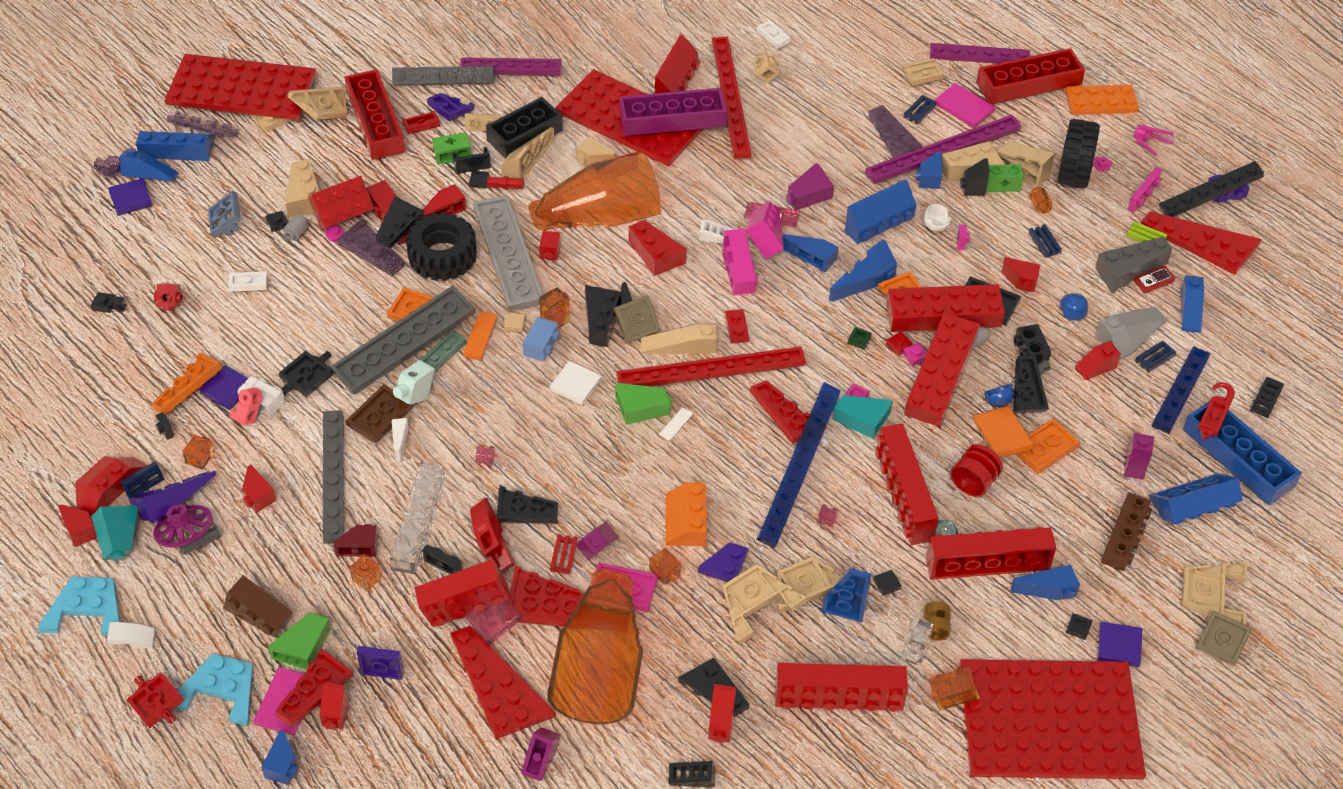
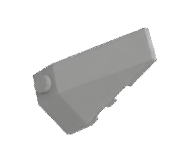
M1156 307L1115 314L1099 322L1096 337L1102 344L1111 341L1121 353L1119 359L1121 360L1135 353L1137 348L1144 344L1147 338L1154 334L1167 319Z

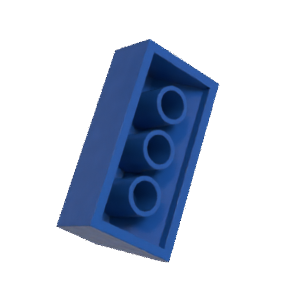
M139 131L136 146L138 151L145 152L155 159L209 161L215 134Z
M906 179L849 205L845 232L859 244L915 217L917 204Z
M1219 473L1149 494V499L1162 519L1172 524L1183 523L1184 519L1199 518L1201 514L1206 512L1215 513L1219 511L1218 508L1234 507L1237 502L1243 501L1239 479Z

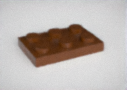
M383 384L346 420V426L376 444L392 428V419L403 418L414 405L407 404L401 399L396 398L393 394V389Z

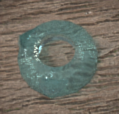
M938 520L935 536L941 535V529L948 531L949 535L958 534V529L952 522Z

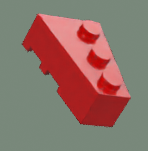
M646 220L629 226V242L654 276L686 264L687 249Z

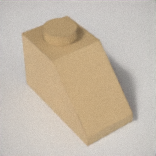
M589 136L576 147V160L589 168L615 166L616 152Z

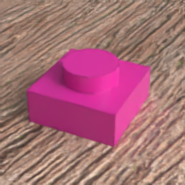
M959 224L957 250H965L966 243L970 241V232H967L966 225Z
M920 343L903 349V355L911 366L923 363L927 354Z

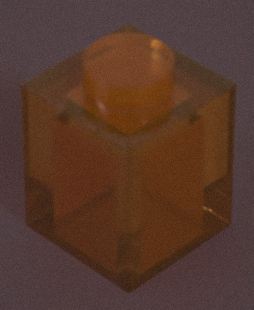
M195 434L182 451L185 464L202 470L215 453L210 439Z
M664 548L649 558V570L653 574H657L658 579L666 585L679 578L681 575V563Z
M365 554L350 566L352 581L365 591H368L381 579L379 564Z

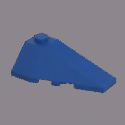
M884 239L866 252L868 256L862 262L858 260L854 264L855 267L850 274L845 273L830 288L829 300L831 302L878 287V283L896 276L897 262Z
M850 568L824 597L822 612L862 622L869 598L871 573Z

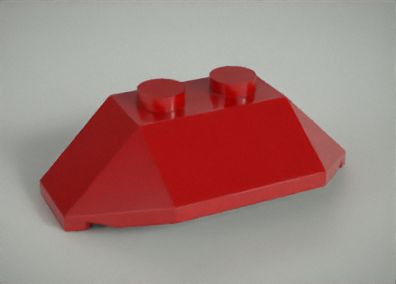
M104 456L75 482L77 509L88 511L92 519L91 516L100 507L109 506L125 492L120 481L147 465L135 457Z

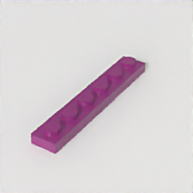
M931 43L930 59L998 64L1030 57V50L941 43Z
M461 57L460 66H494V74L561 75V59Z

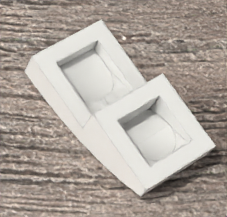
M110 622L107 642L109 645L130 644L131 649L153 648L155 628L134 623Z

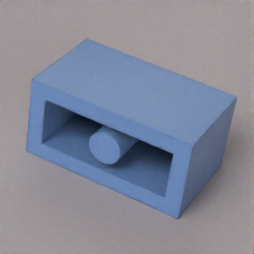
M537 317L522 343L523 355L544 362L547 355L552 353L554 342L559 340L560 331H558V323Z

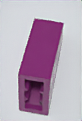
M816 163L788 186L786 199L794 210H799L832 199L834 185L820 165Z
M1139 433L1133 434L1126 448L1125 477L1144 479L1153 453L1154 436Z

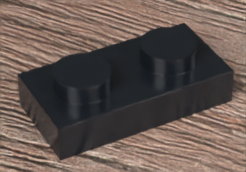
M426 544L422 549L423 558L426 563L448 574L462 570L461 561L453 555L450 556L444 553L440 548Z

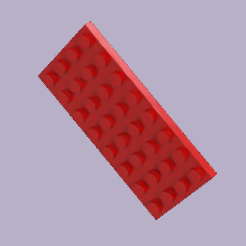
M184 54L165 97V104L299 120L303 109L289 99L287 95L289 91L311 89L317 72L316 68Z
M595 69L555 107L562 116L668 167L703 130L693 129L624 136L619 114V97L645 95L646 93Z

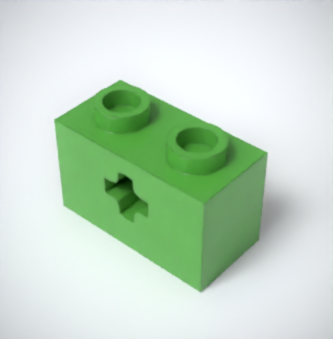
M466 132L432 138L433 152L437 165L453 162L452 153L456 152L458 158L471 155Z
M1021 164L989 165L990 173L986 192L1021 191L1024 178Z

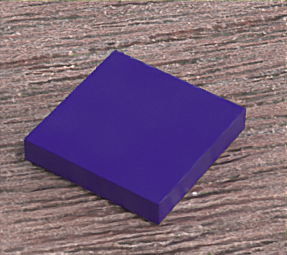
M143 178L108 187L117 216L152 206Z
M224 365L214 377L199 389L200 394L231 410L239 402L238 389L245 384L248 378Z
M1101 621L1099 625L1097 660L1129 662V666L1140 667L1143 628Z
M358 646L357 657L362 675L403 680L404 669L401 651Z

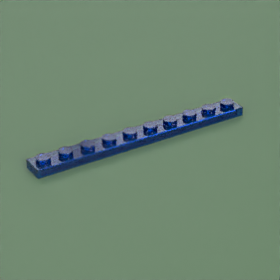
M826 382L821 385L756 540L773 549L777 546L841 390Z

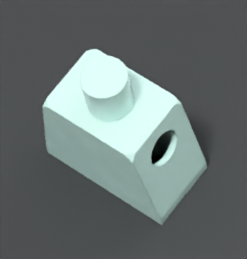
M419 360L405 369L399 375L397 387L393 389L394 396L407 404L427 400L435 368Z

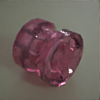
M478 444L476 464L487 463V465L492 466L495 447H484Z
M823 504L817 523H824L828 527L833 528L837 519L838 509H830L827 505Z

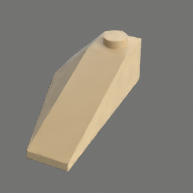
M548 128L511 152L506 159H503L500 165L502 177L525 178L553 143L554 128Z
M714 322L693 323L641 337V354L716 353V324Z

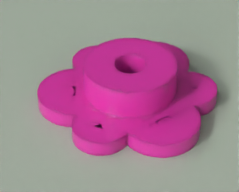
M1095 157L1093 166L1098 171H1108L1113 164L1106 157Z

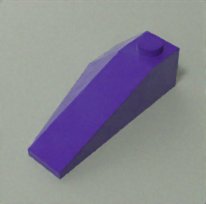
M207 471L182 480V483L176 482L165 485L164 490L157 489L128 498L129 503L132 506L137 505V514L142 521H150L151 523L163 520L162 516L166 515L168 509L184 502L216 475V472Z

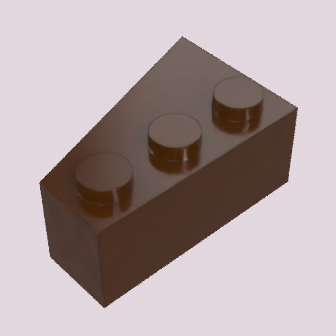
M244 575L227 592L223 606L224 610L274 638L291 620L293 611Z

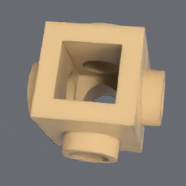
M763 53L753 62L756 76L769 83L779 75L777 59L767 53Z

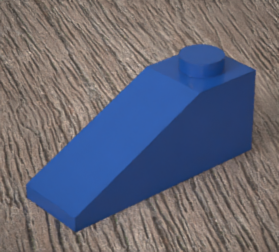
M130 148L120 155L121 176L173 181L178 176L176 170L145 152Z
M782 235L784 251L824 272L837 260L839 247L833 243L818 238Z
M1185 275L1180 289L1182 331L1201 333L1204 277Z
M1067 565L1013 578L1010 590L1012 593L1061 600L1077 596L1080 583L1072 566Z

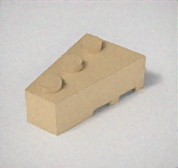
M989 141L944 153L941 159L942 173L947 181L960 180V178H963L965 170L984 158H988L989 165L1005 164Z
M1008 141L997 151L1005 165L1021 164L1024 176L1023 181L1037 189L1050 176L1055 155L1053 152Z
M309 159L291 163L285 202L288 218L298 214L305 215L314 212L308 195L318 192L319 189Z

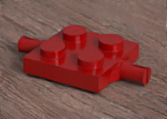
M162 672L148 681H145L139 675L137 676L140 680L139 682L135 677L134 683L139 688L126 700L145 724L151 728L163 717L169 724L173 723L170 717L175 722L176 716L171 711L181 704L184 698Z

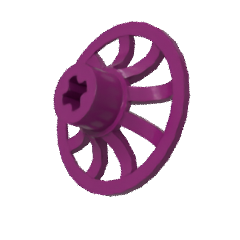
M178 504L168 509L163 520L156 524L153 531L154 539L159 545L169 548L190 544L198 540L209 530L213 522L212 513L208 508L200 505L185 506ZM197 509L203 511L200 515H194ZM207 516V521H206V522H199V521H197V520H201V519H203V518H205V517ZM190 524L200 528H204L198 533L191 527ZM161 525L167 527L164 531L158 532ZM183 528H185L193 537L184 540ZM177 530L178 542H171ZM169 533L168 537L165 540L160 539V537L165 536Z

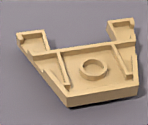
M1243 561L1234 565L1223 563L1222 566L1213 567L1211 565L1185 567L1182 605L1209 618L1212 612L1215 611L1246 625V612L1225 609L1224 603L1225 578L1246 581L1248 562Z
M758 564L722 585L739 645L755 635L753 629L745 620L747 616L779 596L791 611L807 602L803 594L797 593L791 586L785 585L776 576Z

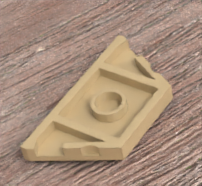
M345 87L289 91L287 95L289 99L316 120L342 118L347 114Z
M814 556L777 571V579L785 585L791 586L797 593L803 594L807 602L828 594L842 578L835 573V569L824 565L822 561ZM779 596L778 612L780 614L790 609Z

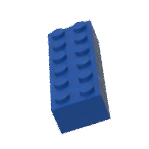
M1209 402L1187 416L1183 430L1266 504L1271 505L1296 487L1302 472L1230 410H1228L1217 436L1213 435L1204 441L1198 426Z

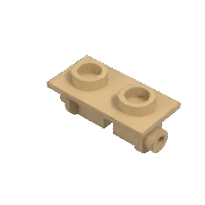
M465 113V130L486 131V125L501 117L500 115Z

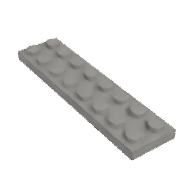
M508 195L473 202V208L509 311L545 303L542 289Z

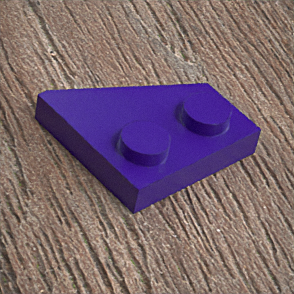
M443 93L427 98V104L448 121L473 111L475 106L471 102L468 105L460 103L459 98L450 97Z
M729 542L702 563L698 568V573L728 582L740 574L749 548Z

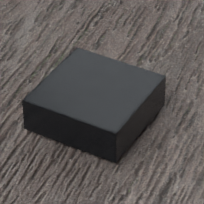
M472 170L469 187L487 189L489 172Z
M893 570L876 575L873 579L882 596L898 591L902 586Z
M1073 613L1066 633L1086 640L1093 620Z

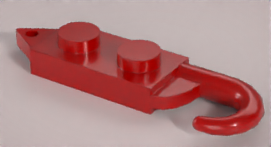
M1219 382L1212 387L1213 390H1216L1218 387L1225 388L1227 395L1226 397L1214 396L1211 398L1198 426L1203 441L1213 435L1217 436L1235 397V390L1228 383Z

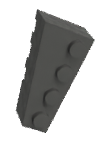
M1164 236L1099 253L1095 268L1110 292L1114 293L1118 288L1129 285L1135 277L1168 264L1172 248Z

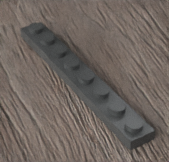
M343 410L323 411V543L327 544L334 543L335 540L344 534Z

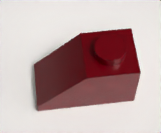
M364 524L354 526L334 541L335 555L376 557L379 539L377 525Z

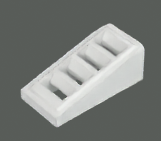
M702 219L699 241L723 244V236L720 233L723 234L726 230L734 229Z
M407 418L392 419L394 452L397 462H401L409 431Z

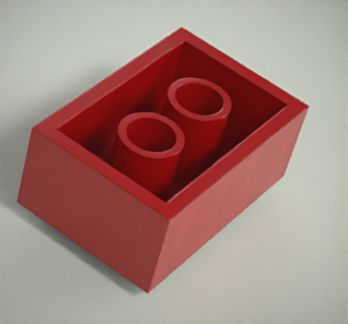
M362 176L308 195L320 229L374 209Z

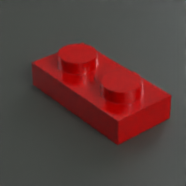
M744 310L725 311L730 344L749 342Z

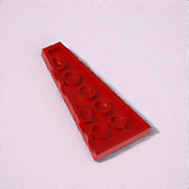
M1151 211L1141 221L1142 225L1167 234L1166 240L1234 275L1238 273L1262 240Z
M515 565L510 591L511 600L508 602L506 621L631 633L632 610L612 602L606 603L598 600L594 595L590 594L588 596L580 593V590L553 579H544L535 572H526L522 570V567Z
M471 626L450 633L495 740L556 717V713Z

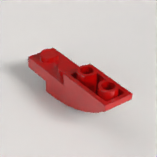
M484 498L470 508L473 530L483 556L488 557L489 560L493 559L500 571L504 573L516 563L501 534L503 529L488 498Z

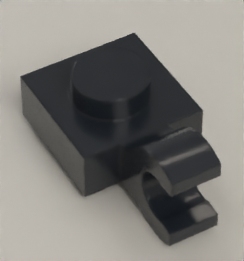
M98 292L90 306L93 311L110 313L112 309L123 312L127 305L122 304L124 301L123 297Z

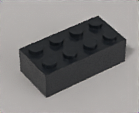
M540 97L486 125L487 141L506 159L511 152L550 127L554 128V135L563 131V118L543 97Z

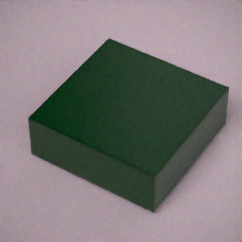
M854 327L847 344L865 350L872 337V333Z

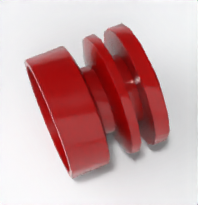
M972 444L951 468L950 476L955 486L965 494L973 497H982L1002 473L1003 464L999 456L992 449L984 445Z

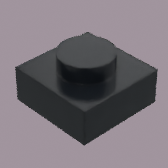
M283 211L265 216L271 232L282 230L288 223Z
M163 412L155 415L157 419L155 427L160 435L163 434L167 440L173 438L174 434L171 424Z

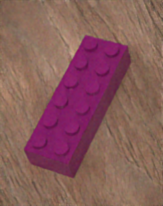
M721 88L619 97V114L624 136L726 127L727 110Z

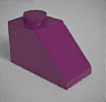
M606 521L582 538L576 544V547L589 561L619 538V536Z
M542 727L532 734L521 774L542 781L555 756L561 734Z

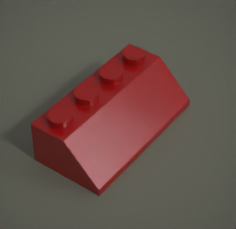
M679 35L655 76V94L685 91L688 81L693 78L695 69L699 68L698 52L683 35Z

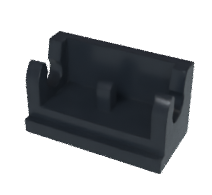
M483 147L484 153L459 158L456 152L452 153L456 174L491 168L490 153L487 147Z

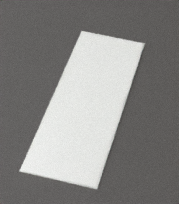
M682 407L658 435L670 441L693 413Z

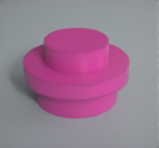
M337 225L330 226L325 231L326 237L331 242L340 241L344 234L343 229Z

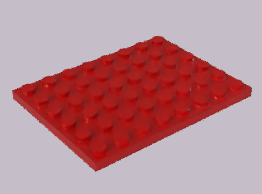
M960 659L959 667L970 777L1145 779L1146 772L1129 662Z

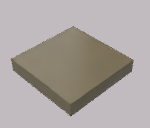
M649 295L613 308L625 343L660 330Z
M1213 611L1196 645V649L1235 667L1253 628Z

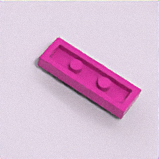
M1156 167L1131 197L1128 210L1135 212L1138 207L1141 208L1144 205L1146 197H1150L1154 188L1158 187L1162 181L1160 177L1161 169Z

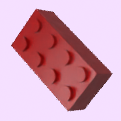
M493 559L414 587L418 607L432 627L442 626L447 622L462 619L466 615L481 612L488 607L500 605L505 601L511 600L506 578Z

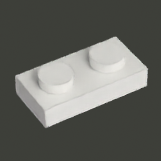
M770 20L757 26V32L776 49L790 43V37Z
M267 271L229 273V292L267 290Z

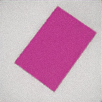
M957 83L953 84L935 99L938 107L972 128L978 126L994 113L996 108Z
M598 563L589 596L591 594L596 596L598 600L606 603L612 602L625 608L649 612L658 575Z
M278 667L253 720L254 725L275 731L281 730L284 733L295 736L301 720L290 728L276 717V710L288 693L295 688L299 678L303 677V673Z

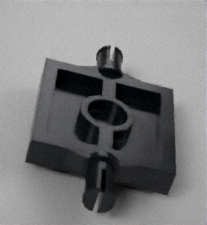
M304 351L278 373L279 378L287 383L281 388L283 395L285 396L294 389L307 397L333 375V370L325 362L332 357L331 353L325 351L320 357Z

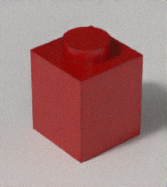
M542 231L539 245L540 259L558 260L561 247V232Z

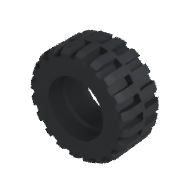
M1080 119L1070 120L1057 181L1060 185L1082 189L1088 186L1100 131V125L1097 122Z
M441 212V214L433 213L428 217L426 215L410 227L406 236L409 264L416 273L421 274V276L427 279L428 277L435 281L437 279H442V281H447L449 278L455 279L458 275H464L467 272L466 270H470L476 261L475 231L469 222H466L462 217L458 218L455 214L451 213V215ZM439 243L454 245L446 250L430 249L431 246Z

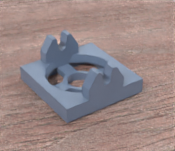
M233 190L208 209L210 234L214 238L221 233L234 235L233 230L239 231L236 223L241 219L238 193ZM232 210V215L226 219L228 213ZM221 220V224L217 226L216 222Z

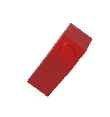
M453 184L438 191L422 210L424 211V216L427 215V217L433 213L441 214V212L451 215V213L457 214L466 210V199L458 187Z
M714 684L708 739L718 743L730 742L736 687Z

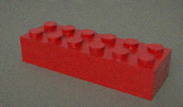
M1072 48L979 67L976 83L988 103L995 104L1082 85L1085 69Z
M378 69L344 76L346 92L371 159L404 153V136Z
M999 284L888 289L886 304L891 332L937 330L944 312L979 323L980 327H1002L1005 312Z
M943 313L906 402L905 416L938 427L942 426L978 337L979 323Z
M904 424L880 427L875 455L877 459H880L882 474L886 475L887 489L892 492V502L894 506H897L898 519L900 522H903L904 536L909 539L911 545L927 543L930 537L936 534L939 517Z
M1051 527L1010 531L998 530L995 532H976L971 534L958 533L946 536L936 535L930 537L926 564L930 580L1045 571L1051 568L1056 544Z
M777 663L775 707L790 709L792 707L803 709L824 708L826 710L846 709L849 711L867 709L868 711L889 710L891 712L904 709L908 691L907 666Z

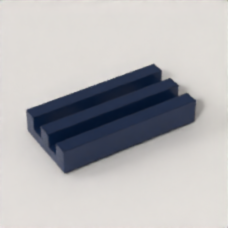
M922 95L904 113L903 117L905 119L909 117V121L912 122L914 120L915 124L918 125L936 107L937 102ZM925 100L926 102L923 105H921L914 114H912V112Z
M1046 224L1042 225V228L1037 226L1035 230L1033 228L1029 229L1030 236L1045 258L1061 253L1062 248Z
M1161 341L1137 356L1135 362H1140V366L1142 368L1146 367V371L1149 373L1173 358L1176 351L1166 342ZM1153 353H1155L1152 357H1150L1149 359L1145 360L1147 357H1149L1150 355H1152Z
M153 462L120 481V484L123 486L127 498H131L165 479L158 464Z

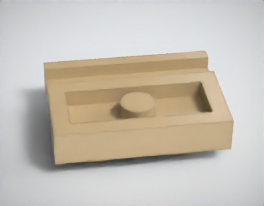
M934 58L903 65V72L906 73V77L912 86L943 79L944 73L938 64L934 62Z

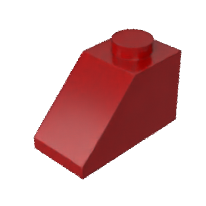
M1005 257L1002 273L1016 289L1035 292L1041 265Z
M1111 341L1094 347L1076 364L1075 368L1086 381L1116 369L1121 353Z
M249 465L242 487L244 495L242 500L247 508L251 507L257 513L275 502L276 497L272 486L252 465Z
M62 504L58 506L74 547L97 539L94 524L88 511Z
M324 682L319 714L321 725L330 730H343L350 708L345 685Z

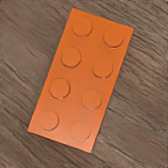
M1132 84L1072 86L1065 89L1071 115L1138 113L1139 110Z

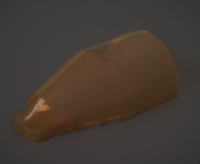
M639 151L590 163L544 193L541 199L531 202L528 206V211L535 228L538 230L577 228V225H588V228H594V225L614 227L661 215V204L653 168L645 153Z
M598 569L593 572L590 586L579 601L574 612L570 615L565 626L559 632L547 696L548 702L554 710L567 718L582 723L610 724L626 719L633 711L643 648L640 645V633L635 620L636 614L632 599L633 581L628 575L605 569Z

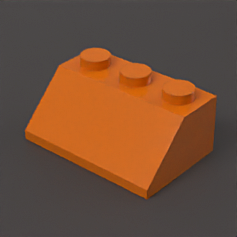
M686 482L666 494V546H706V483Z

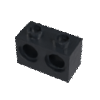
M1039 324L1018 327L1013 341L1020 351V356H1036L1037 363L1044 359L1049 362L1051 350Z

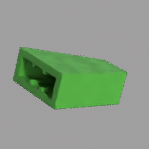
M623 383L615 384V397L626 425L670 415V407L673 406L671 396L667 395L665 388Z
M308 613L270 644L268 649L271 659L308 670V666L317 658L331 631L329 618L321 614Z

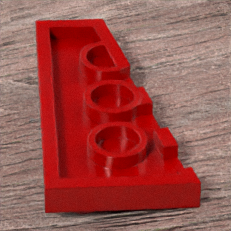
M767 380L751 386V394L792 444L824 431L825 426L822 423H816L812 419L813 416L808 412H802L798 408V404L794 401H788L784 397L785 394Z
M321 648L315 661L310 663L303 677L299 678L295 688L288 693L277 708L276 717L292 728L321 704L324 682L343 685L353 677V671Z

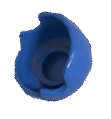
M1070 293L1061 299L1060 310L1063 311L1066 319L1081 320L1088 314V301L1079 293Z
M1011 384L986 391L985 398L987 403L993 407H1004L1014 398V390Z

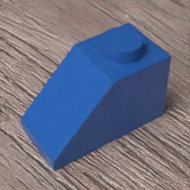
M937 152L921 162L920 170H916V181H919V188L940 189L942 179L941 152Z
M280 730L261 768L264 778L289 785L291 779L296 777L299 766L284 731Z

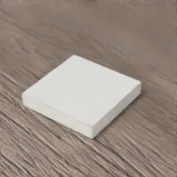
M569 361L551 383L549 390L583 405L601 382L602 376Z

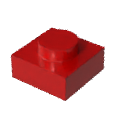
M901 331L888 338L886 345L899 356L903 353V349L912 346L913 342Z

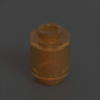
M1043 187L1034 188L1029 198L1035 209L1042 214L1049 212L1052 209V200Z

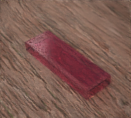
M748 201L744 218L750 219L752 211L763 204ZM778 207L781 225L797 228L800 211Z

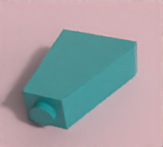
M843 395L839 401H835L833 404L832 420L874 439L880 427L883 426L891 414L893 401Z
M137 505L100 507L91 516L104 560L120 561L132 550L138 511Z

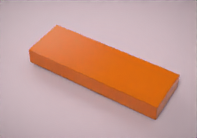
M479 311L464 349L463 357L482 361L498 319L497 314Z

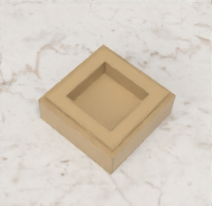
M506 313L504 331L523 332L525 314Z

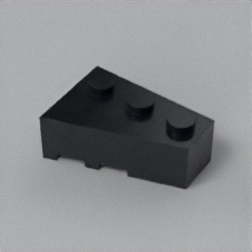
M585 285L589 344L608 347L617 320L613 308L621 305V291Z

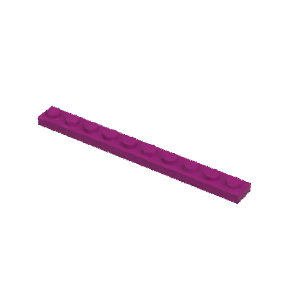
M1009 115L866 168L865 174L873 184L920 168L921 162L937 152H941L942 159V154L990 142L1021 130V124L1013 115Z

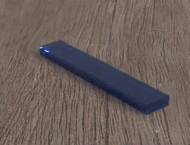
M1193 346L1151 427L1170 434L1211 353Z

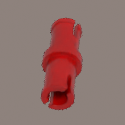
M488 176L487 185L488 188H503V190H508V188L524 189V178Z

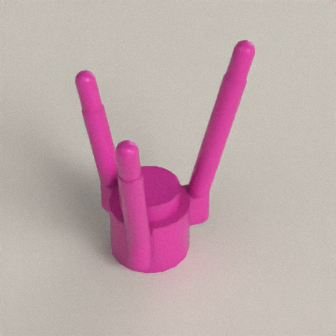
M1144 124L1139 125L1134 133V137L1137 138L1136 142L1143 145L1153 155L1157 156V152L1144 142L1145 140L1148 141L1153 137L1173 144V141L1152 133L1157 132L1173 136V132L1148 127Z

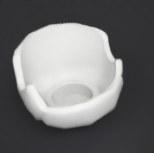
M940 204L929 205L924 214L925 225L930 230L938 232L948 228L951 217H948V209Z

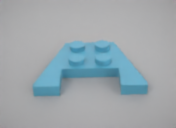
M71 576L38 625L39 633L58 634L63 615L104 617L101 634L102 636H108L110 622L120 621L113 578Z
M211 654L178 690L184 701L176 709L188 711L195 694L201 693L235 702L228 717L229 722L248 727L253 676L252 663Z

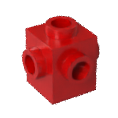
M157 284V291L154 292L156 306L162 307V310H174V307L180 306L183 300L180 284Z

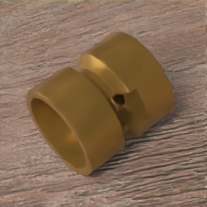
M936 601L927 603L924 606L923 635L927 639L941 641L950 637L951 608L948 604Z

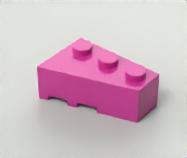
M768 201L752 211L746 228V232L765 259L784 249L780 211L775 204L773 205L771 201Z
M745 228L726 230L723 233L722 256L733 296L755 293L758 277L757 274H754V263L751 260Z

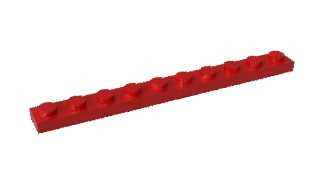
M728 36L712 37L711 43L719 84L727 110L726 121L733 158H751V149Z
M802 347L621 370L616 371L618 383L657 386L805 366L806 359Z

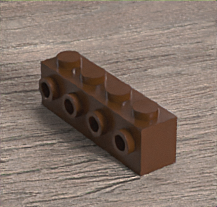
M1128 492L1101 560L1102 564L1121 571L1125 570L1127 564H1132L1135 554L1131 552L1133 549L1137 550L1141 540L1137 537L1139 534L1143 535L1147 524L1143 522L1144 519L1149 520L1152 509L1149 508L1151 500Z

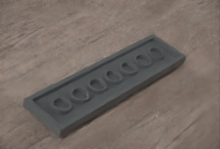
M452 285L330 366V368L354 395L475 314L476 310Z

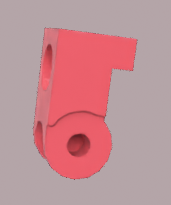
M256 387L241 390L237 408L231 410L229 417L243 426L255 423L262 400L261 391Z

